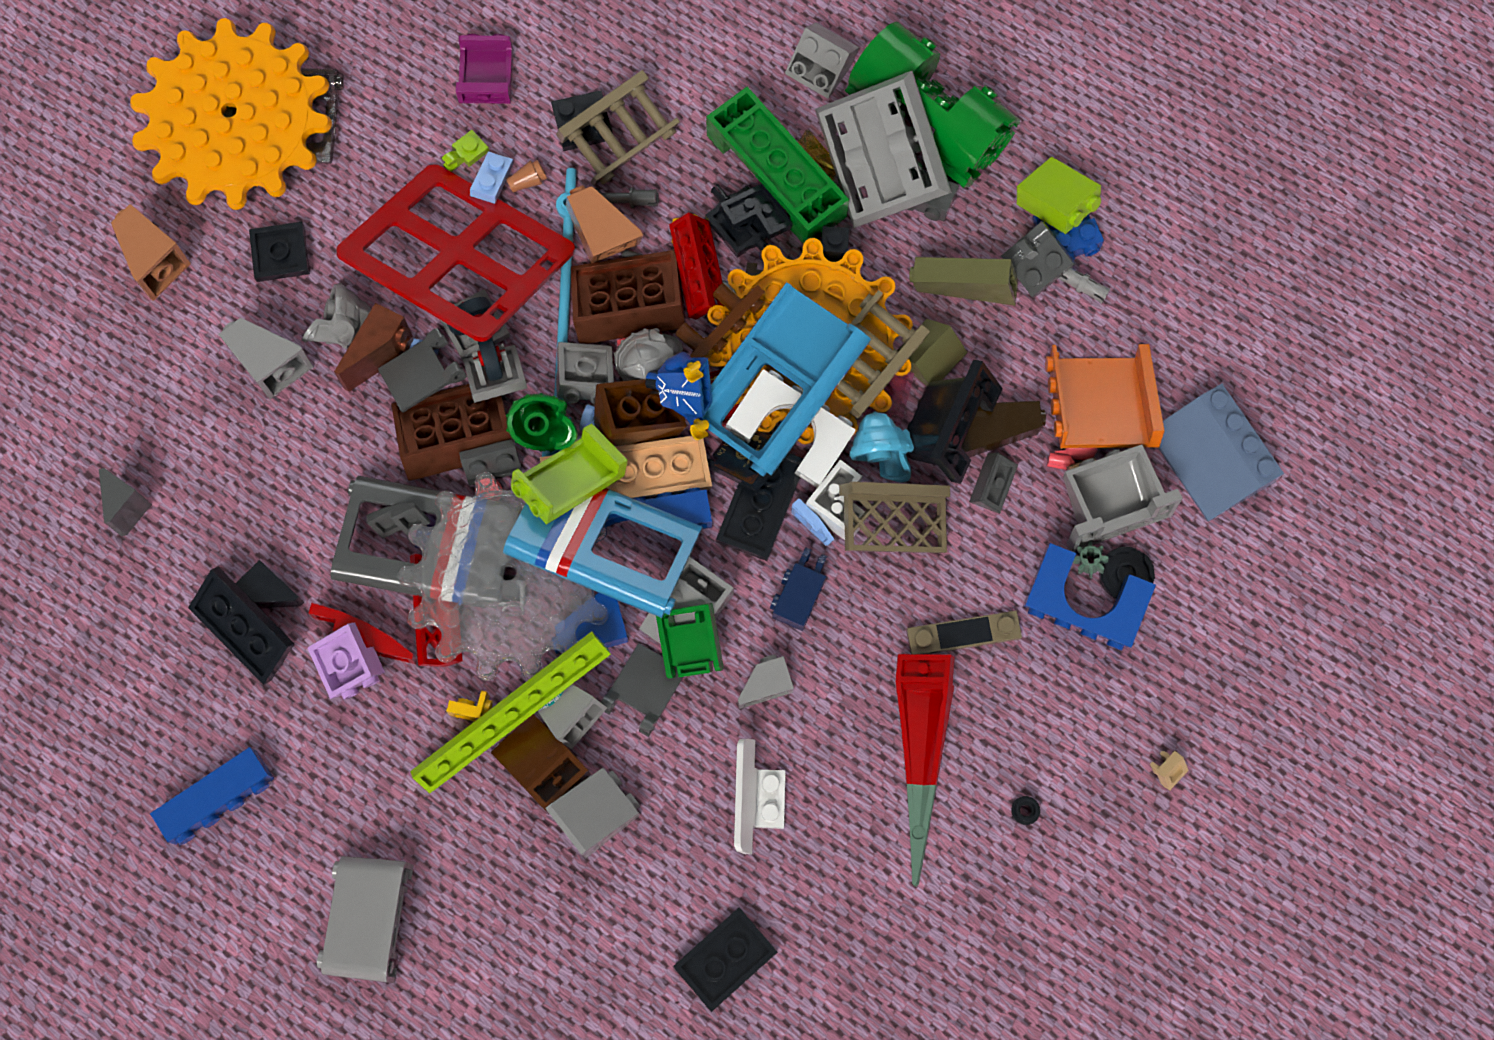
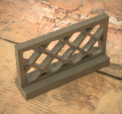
M849 482L839 485V496H844L845 551L947 553L946 498L950 497V486ZM853 501H860L867 509L860 518L853 512ZM881 502H885L892 510L885 519L875 510ZM905 503H909L916 511L909 520L900 511ZM929 504H937V516L933 521L924 512ZM870 514L879 523L873 532L863 523ZM894 515L904 524L897 533L888 524ZM919 515L928 525L921 534L912 525ZM858 527L868 537L862 545H854V532ZM883 528L892 537L886 546L882 545L876 538ZM907 529L916 538L911 546H907L900 538ZM931 530L938 536V547H932L925 539Z

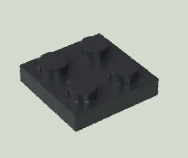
M599 90L552 101L551 105L557 129L602 99V91ZM606 112L603 114V121L612 132L608 113ZM590 124L582 129V136L589 145L605 142L597 129L591 127ZM569 139L561 143L563 152L578 148L574 141L570 142Z
M302 221L249 229L253 272L256 282L310 274L305 227Z

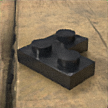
M763 184L720 203L719 206L720 211L732 230L756 219L769 240L792 228V222L784 209Z

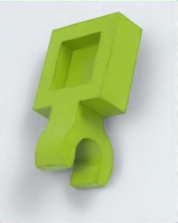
M470 130L452 144L454 151H450L442 157V160L445 162L443 166L450 172L464 162L470 167L488 153L489 147L473 130Z

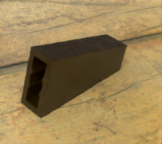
M1040 401L998 402L993 412L985 411L979 406L961 448L969 457H973L1038 435L1042 426L1046 424L1045 410H1041Z

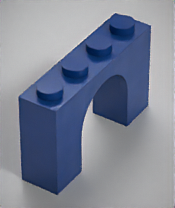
M1049 543L1023 605L1029 608L1028 614L1040 619L1047 615L1055 619L1054 624L1070 630L1072 625L1082 629L1080 635L1096 640L1097 636L1108 640L1106 645L1121 651L1124 646L1132 648L1156 584L1130 574L1126 575L1113 607L1106 614L1098 618L1081 616L1069 606L1064 593L1065 582L1076 553Z

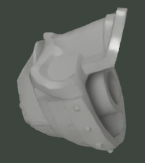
M342 283L334 284L330 297L325 304L323 319H316L310 325L302 341L305 343L315 341L325 342L326 344H339L343 348L348 349L370 313L371 307L355 295L353 291L342 285Z
M644 328L637 333H631L629 337L621 340L614 353L615 370H617L623 381L646 380L648 372L658 373L668 358L682 352V344L671 335L660 334L657 328L651 330Z

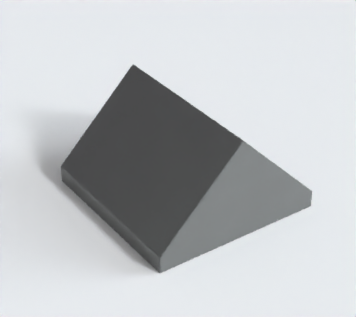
M105 468L99 469L104 523L120 536H127L152 504L134 488Z

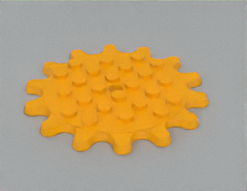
M227 18L218 20L215 35L206 41L198 40L190 31L183 30L177 35V44L180 48L179 55L170 61H164L157 57L150 58L146 63V70L156 79V86L150 92L136 93L130 99V106L135 112L149 117L147 127L133 135L132 145L138 151L156 150L161 156L158 164L152 170L153 180L158 184H166L173 178H184L188 183L185 197L191 205H200L211 191L219 190L225 194L227 205L233 210H239L246 205L247 193L254 186L263 187L272 197L282 196L286 191V184L282 175L287 167L298 166L301 169L310 170L317 163L315 154L306 146L307 138L315 133H326L332 127L330 117L315 112L312 107L314 99L329 90L328 80L323 76L306 77L301 73V66L309 57L308 48L304 44L295 43L287 49L278 50L274 46L276 30L269 23L259 24L255 32L247 37H240L236 32L234 22ZM227 106L237 108L234 116H224Z
M809 238L804 242L802 254L795 260L785 258L777 246L768 245L762 250L761 257L764 269L760 274L751 276L741 269H734L728 274L727 278L728 284L735 290L736 295L740 299L745 298L756 285L760 286L765 291V299L763 300L765 304L757 314L751 313L745 319L747 323L738 334L733 332L726 339L728 344L719 354L714 352L708 358L709 365L725 367L786 282L847 324H851L861 312L862 308L859 306L868 294L874 296L878 290L883 294L877 304L886 310L885 301L894 293L895 282L887 276L873 282L864 280L860 274V268L864 260L863 255L856 249L847 251L840 261L830 262L824 257L821 241L816 238ZM721 305L711 307L707 314L709 322L718 326L729 315L730 310ZM870 312L860 324L894 350L893 342L899 335ZM891 314L911 330L913 322L909 316ZM869 345L859 356L861 360L875 371L878 369L882 372L888 365L885 362L886 359ZM909 359L897 372V376H904L910 372L911 362ZM764 365L735 405L742 402L763 369L767 372L773 370L784 378L782 382L791 388L793 385H798L770 365ZM853 366L843 378L858 392L861 390L865 393L871 386L868 383L869 379ZM836 388L825 402V405L830 408L829 413L837 418L841 415L853 423L852 428L856 430L853 434L855 435L858 425L855 417L850 413L854 406L850 403L852 400ZM883 389L869 407L880 413L887 412L892 405L891 397ZM780 409L772 412L762 422L758 431L763 433L772 431L779 421L784 420L791 409ZM811 423L798 439V442L807 445L814 441V431Z

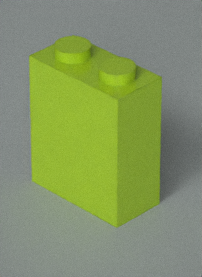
M1050 157L1017 186V205L1064 234H1067L1073 227L1079 226L1083 219L1089 213L1096 211L1101 204L1100 184L1053 157Z

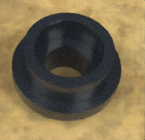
M1022 796L1013 802L1011 814L1017 823L1031 825L1040 816V806L1032 797ZM1022 806L1030 808L1029 816L1021 814L1020 809Z

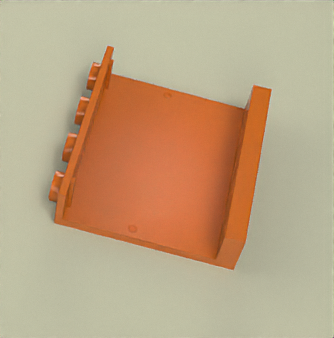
M1138 344L1135 358L1059 359L1060 355L1057 352L1056 345H1052L1050 356H1046L1045 370L1050 372L1048 392L1053 393L1051 414L1056 415L1054 436L1059 437L1060 448H1133L1141 444L1143 447H1160L1165 430L1149 344Z

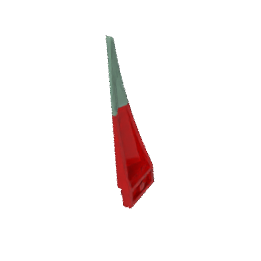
M898 654L895 683L907 783L912 884L915 887L919 885L954 692L953 673L955 657L952 655Z

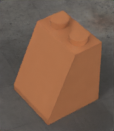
M582 185L570 191L571 195L567 196L566 208L591 263L599 262L640 244L643 237L641 230L593 186L585 188Z
M131 204L125 209L120 210L111 222L134 280L152 301L191 264L177 243Z

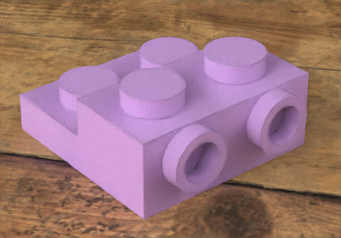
M355 622L343 626L307 647L330 699L342 696L343 700L351 698L359 693L358 687L363 685L364 688L375 685L380 682L378 676L385 673L374 647L366 648Z

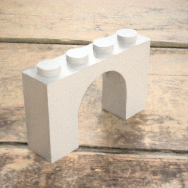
M763 369L726 424V429L749 443L769 414L780 409H792L803 394V390L795 385L791 388L782 382L784 378L773 370L767 372ZM825 404L811 421L814 431L813 445L795 472L796 475L816 488L820 486L856 431L852 428L853 423L841 415L837 418L829 413L830 408Z

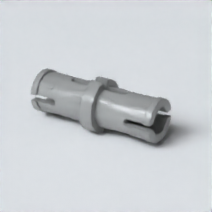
M1072 267L1058 278L1074 287L1075 291L1079 294L1083 292L1101 304L1110 291V288L1091 279V275L1088 273L1084 275Z

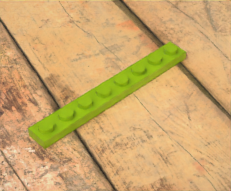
M591 631L410 771L412 778L428 793H432L611 655L609 649Z

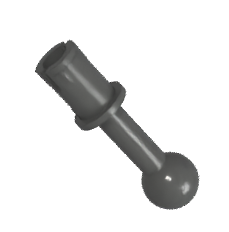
M631 187L629 193H602L599 189L595 188L610 203H629L631 209H634L635 206H658L659 204L657 189L635 190L634 187Z

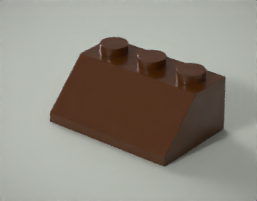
M645 379L596 385L594 425L614 446L673 439L687 427L685 417L673 409L663 407L660 404L659 390L646 388Z

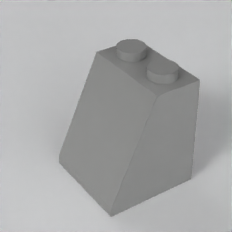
M243 318L228 323L223 328V331L218 334L269 399H272L313 368V365L298 344Z
M604 768L546 807V810L585 859L640 816L636 810L640 807L639 803L631 793L625 796L619 788L623 783L613 771L607 773Z

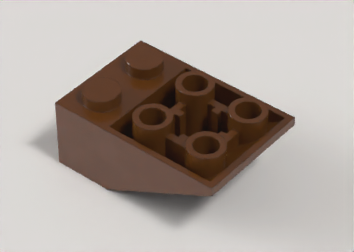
M534 714L522 722L491 751V754L548 814L547 806L591 775L589 770L562 742L555 738L553 733Z

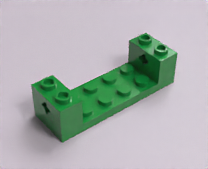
M748 86L706 116L707 137L722 154L731 149L788 212L792 222L790 230L802 244L809 238L819 239L822 235L823 226L835 227L847 217L849 198Z

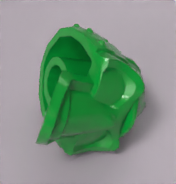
M542 393L527 394L513 401L508 414H506V431L515 440V443L527 449L540 452L563 450L570 447L576 441L578 435L574 423L566 416L567 403L562 399H558L555 395L550 396Z

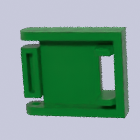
M713 603L672 609L670 615L664 614L663 618L656 616L668 679L676 677L675 666L677 667L678 678L711 673L713 665L716 672L724 669ZM695 612L696 623L676 626L674 615Z

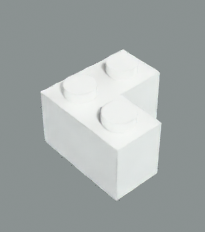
M839 460L807 500L806 505L821 519L825 526L845 540L844 496H839V485L849 482H861L862 475L842 460ZM853 503V512L860 518L865 511ZM858 527L857 530L854 532V536H855V535L857 534V532L860 530L859 527Z

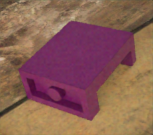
M473 33L460 35L458 38L460 45L459 82H456L458 102L511 104L513 57L511 37L503 34H493L492 36H480Z

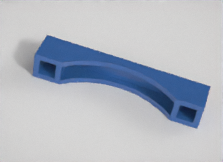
M689 488L684 493L673 495L672 492L658 494L657 498L646 500L645 497L633 498L702 526L703 529L712 528L707 490ZM611 514L608 516L602 529L616 523L628 521L629 519L617 514Z

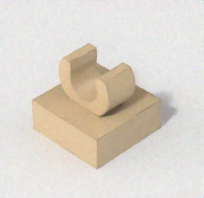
M1162 751L1160 755L1165 762L1161 766L1156 765L1154 762H1151L1150 765L1153 772L1157 774L1160 783L1170 791L1189 770L1183 756L1175 751L1171 755Z

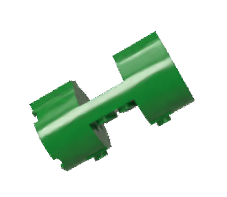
M893 22L878 33L860 55L851 71L848 81L849 85L845 92L851 95L913 71L929 124L935 129L933 136L945 173L963 188L971 187L974 181L981 175L978 171L991 166L1015 135L1012 128L1020 124V119L995 98L998 94L987 85H984V87L974 86L960 99L954 95L949 97L943 92L945 87L934 79L929 81L937 68L941 55L935 50L937 45L925 36L923 39L918 38L899 22ZM899 89L895 93L896 97L901 100L902 105L900 109L902 111L907 106L902 91ZM893 104V107L890 108L892 114L894 115L897 114L898 111L895 105Z

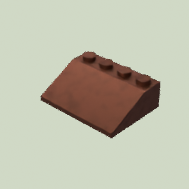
M675 250L571 266L573 324L579 344L629 337L631 333L642 331L644 328L650 330L657 328L659 332L676 330L685 323Z
M469 384L436 392L403 413L396 402L391 403L400 459L408 481L462 468L459 452L512 439L506 431L507 417L502 396L474 403Z

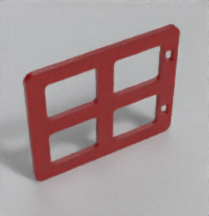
M432 164L423 169L337 246V257L339 260L473 340L484 342L489 340L574 255L575 245L569 239L499 199L494 204L471 197L470 188L472 184L440 165ZM441 187L483 211V213L458 236H452L409 210L432 189ZM499 224H505L547 248L548 251L530 269L520 275L474 248ZM392 226L402 229L440 252L412 278L406 277L364 252ZM547 260L554 263L548 270L542 267ZM456 265H463L506 290V292L481 317H474L433 293L430 289ZM498 309L502 310L504 313L498 319L492 316Z

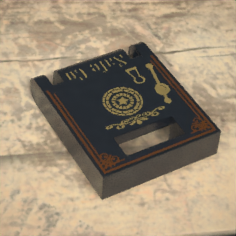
M757 430L749 443L743 439L741 440L754 450L759 451L765 446L771 436ZM724 441L713 453L716 461L708 460L709 468L756 493L770 476V474L766 473L763 477L759 473L751 471L752 468L750 466L753 462Z

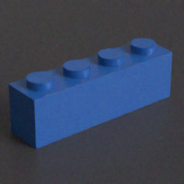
M249 747L151 812L150 815L168 843L183 845L195 837L194 832L201 827L208 828L216 824L220 820L219 815L229 810L231 812L241 807L245 803L243 799L254 793V795L265 791L270 786L268 782L273 780L274 777L258 752Z

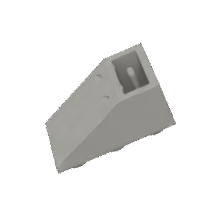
M689 557L672 594V598L676 599L673 609L713 603L716 619L734 596V588ZM695 612L674 615L676 626L696 623ZM649 613L639 630L661 645L656 616Z

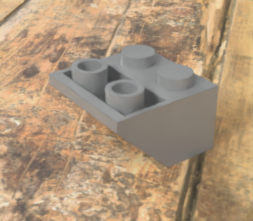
M814 23L805 27L785 74L829 99L850 69L860 47L822 25Z

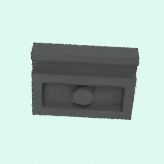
M513 439L459 452L469 486L478 484L479 481L485 478L498 479L510 476L516 469L522 472Z

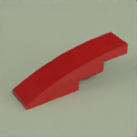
M311 603L308 614L314 619L335 623L333 627L334 632L347 624L355 622L366 648L374 647L377 656L412 664L417 663L418 659L413 653L391 636L369 623L339 610Z

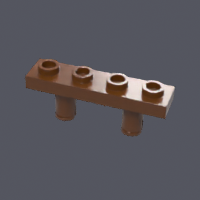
M722 283L714 291L713 296L730 310L729 315L705 338L699 335L687 323H684L676 332V336L693 350L690 357L709 358L714 352L719 354L728 344L726 339L733 332L738 334L747 323L745 319L751 313L755 315L762 309L765 304L763 301L765 299V291L756 285L745 298L740 299Z

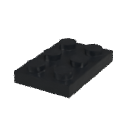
M739 907L673 967L712 1012L778 952Z

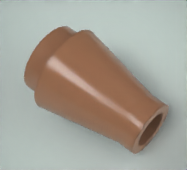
M530 160L512 176L506 178L514 193L518 190L543 184L542 181L546 180L547 176L538 160L534 162Z

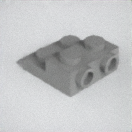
M558 342L557 398H563L567 403L591 400V403L595 404L596 385L614 382L612 346Z

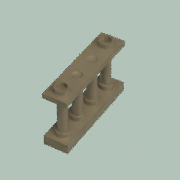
M643 70L560 127L556 133L561 143L568 139L570 142L574 141L596 171L597 175L591 180L593 186L599 182L602 185L606 184L615 177L613 174L615 170L660 138L666 141L677 132L675 128L680 122L679 119L675 118L670 123H667L644 91L646 89L644 85L649 78ZM630 95L638 99L659 128L649 138L645 136L624 107L625 102L623 100ZM609 110L617 113L639 144L628 153H626L603 121V114ZM589 124L597 129L618 158L607 168L582 136V129Z
M880 290L874 296L868 294L859 306L862 308L861 312L851 324L871 338L868 345L882 355L888 365L882 372L878 369L875 371L858 358L853 367L869 379L868 383L871 386L865 393L861 390L858 392L842 379L836 387L852 400L850 403L854 406L850 413L857 419L863 415L930 332L922 324L916 331L913 328L911 330L877 304L883 294ZM870 312L903 338L902 342L905 345L900 351L889 348L860 324Z

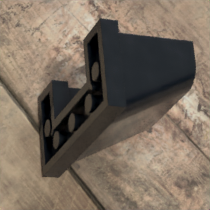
M973 360L966 377L930 382L918 402L912 421L907 426L914 449L912 452H907L906 455L915 461L937 465L951 482L958 484L962 483L971 462L970 457L961 446L979 406L985 411L993 412L1003 389L983 361Z

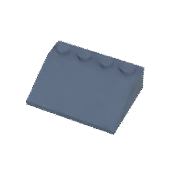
M1223 384L1202 394L1163 420L1165 431L1158 449L1208 522L1272 485L1284 474Z

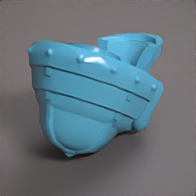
M876 411L867 414L861 420L859 431L856 437H854L853 447H851L849 454L851 459L854 461H867L869 463L879 462L880 476L885 479L902 483L909 481L911 478V466L906 457V453L912 452L914 449L910 432L907 429L902 430L897 427L887 414Z

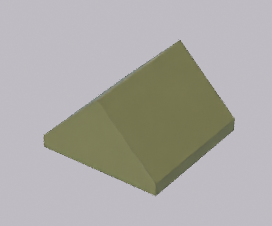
M926 319L922 323L930 331L928 336L909 358L911 362L910 373L926 386L932 381L943 380L968 353L950 325ZM903 343V345L897 351H900L901 348L905 345V343Z

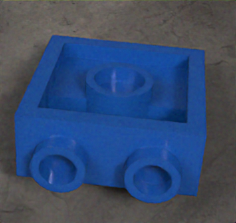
M1089 214L1079 226L1073 227L1067 234L1046 223L1073 260L1075 257L1083 254L1089 257L1098 253L1104 242L1095 218L1091 219ZM1033 215L1032 219L1035 226H1037L1041 221L1044 222L1043 220Z

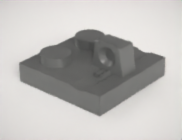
M1042 221L1001 255L1003 259L1012 260L1017 278L1031 297L1034 298L1076 264L1046 223Z

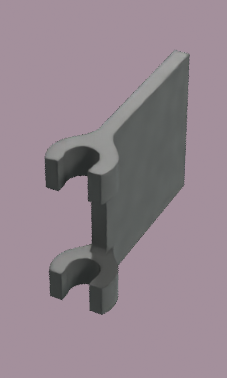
M438 328L430 331L422 342L378 368L402 413L445 386L460 382L467 377L457 361L451 363L446 369L442 366L434 350L443 348L448 344V341Z
M638 643L601 703L607 707L605 713L608 715L611 714L617 701H621L646 715L639 726V732L649 737L683 677L678 678L677 667L675 666L676 677L668 679L663 656Z

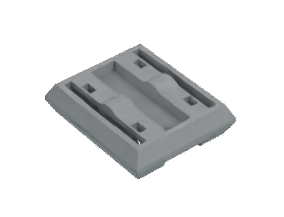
M913 71L815 109L841 191L849 198L848 212L853 228L952 193ZM899 89L902 91L914 127H906L904 121L906 115L904 110L901 111L900 106L902 103L895 93ZM893 104L895 105L898 113L894 115L892 114L890 108L893 107ZM844 123L848 133L842 134L839 124ZM922 151L932 186L927 188L924 183L927 181L926 177L920 171L923 169L922 165L918 163L915 153ZM913 168L918 172V179L915 180L911 173ZM861 187L866 188L868 193L867 198L863 199L860 189Z

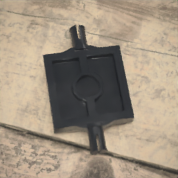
M717 184L716 188L713 187L710 192L713 193L719 203L713 210L705 214V220L709 221L710 226L737 258L755 247L762 253V250L768 246V243L765 241L767 236L756 219L732 230L719 209L720 203L750 188L745 186L737 193L727 195L720 185Z

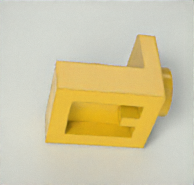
M481 690L477 706H474L475 702L458 698L457 702L449 700L446 712L449 716L475 722L492 708L493 700H489L490 695L487 691Z

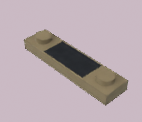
M1017 611L906 629L911 654L940 653L1020 640L1022 638Z

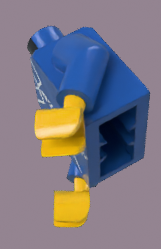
M680 352L668 358L658 373L648 372L645 385L646 388L659 390L660 404L663 407L673 409L685 417L691 425L690 432L695 440H701L708 436L706 429L709 428V422L703 420L702 417L712 404L708 358H692L686 352Z

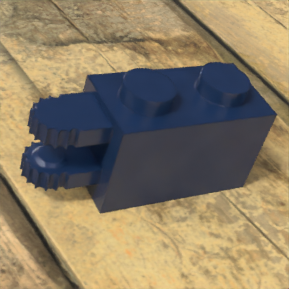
M807 547L804 549L798 564L795 563L792 570H786L781 584L785 585L782 594L776 593L770 605V609L774 610L773 619L802 632L826 580V576L820 573L827 556L821 554L816 562L814 571L806 568L805 564L811 556V549Z

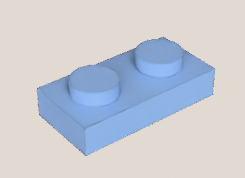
M488 151L470 188V196L495 204L511 171L513 159Z

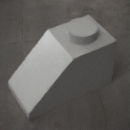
M770 655L760 659L761 663L756 664L738 698L739 709L793 693L794 687L784 656L777 658L776 655Z

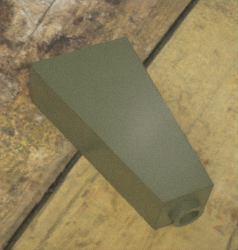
M915 257V265L910 268L909 279L914 284L917 292L1016 306L1018 279L1011 259Z

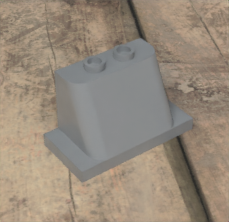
M1142 444L1122 452L1119 449L1113 450L1102 459L1096 461L1093 458L1080 463L1079 467L1065 471L1063 479L1078 524L1074 526L1067 541L1070 551L1075 552L1078 546L1085 548L1090 541L1094 545L1172 517L1183 498L1178 489L1167 493L1164 492Z

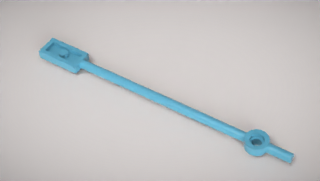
M567 168L565 193L558 197L556 208L558 214L564 218L563 237L573 242L574 224L565 203L567 196L571 195L570 191L576 188L577 170ZM572 257L561 267L557 346L558 342L568 343ZM556 351V370H555V388H554V395H555L556 397H557V389H556L557 351ZM554 450L552 452L542 451V457L554 455L561 450Z

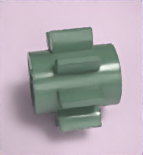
M1091 541L1085 548L1078 546L1077 552L1080 556H1075L1073 561L1074 564H1080L1078 574L1085 572L1089 574L1090 578L1097 571L1103 574L1104 567L1101 564L1108 563V556L1101 555L1103 546L1098 548L1092 546ZM1092 556L1094 563H1088L1087 557Z

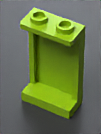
M591 423L583 428L581 439L574 442L570 447L559 451L524 473L519 469L514 470L512 473L511 489L518 498H522L527 503L533 515L540 517L547 525L624 477L628 460Z

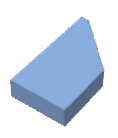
M798 498L792 504L791 514L825 546H828L834 540L833 536L821 519Z

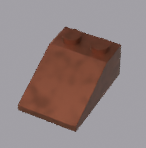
M377 303L374 304L334 371L345 390L350 392L379 372L378 368L410 349L413 335L404 316Z

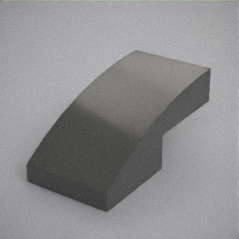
M401 503L368 514L367 524L384 539L400 530L408 535L430 524V519L415 503Z

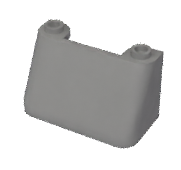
M342 856L340 861H335L332 878L336 880L324 950L319 951L317 958V968H321L322 975L395 983L397 968H393L394 962L391 961V958L397 959L395 948L404 893H407L408 887L403 886V883L406 884L408 879H412L413 864L405 861Z

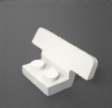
M739 739L737 743L734 846L737 852L752 854L753 828L784 829L785 770H757L755 768V740Z

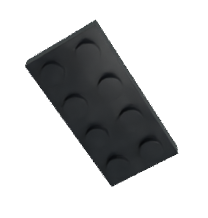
M788 453L757 493L738 483L717 535L716 542L768 561L801 478L795 472L804 458Z
M220 567L210 570L188 607L263 685L273 679L295 645Z

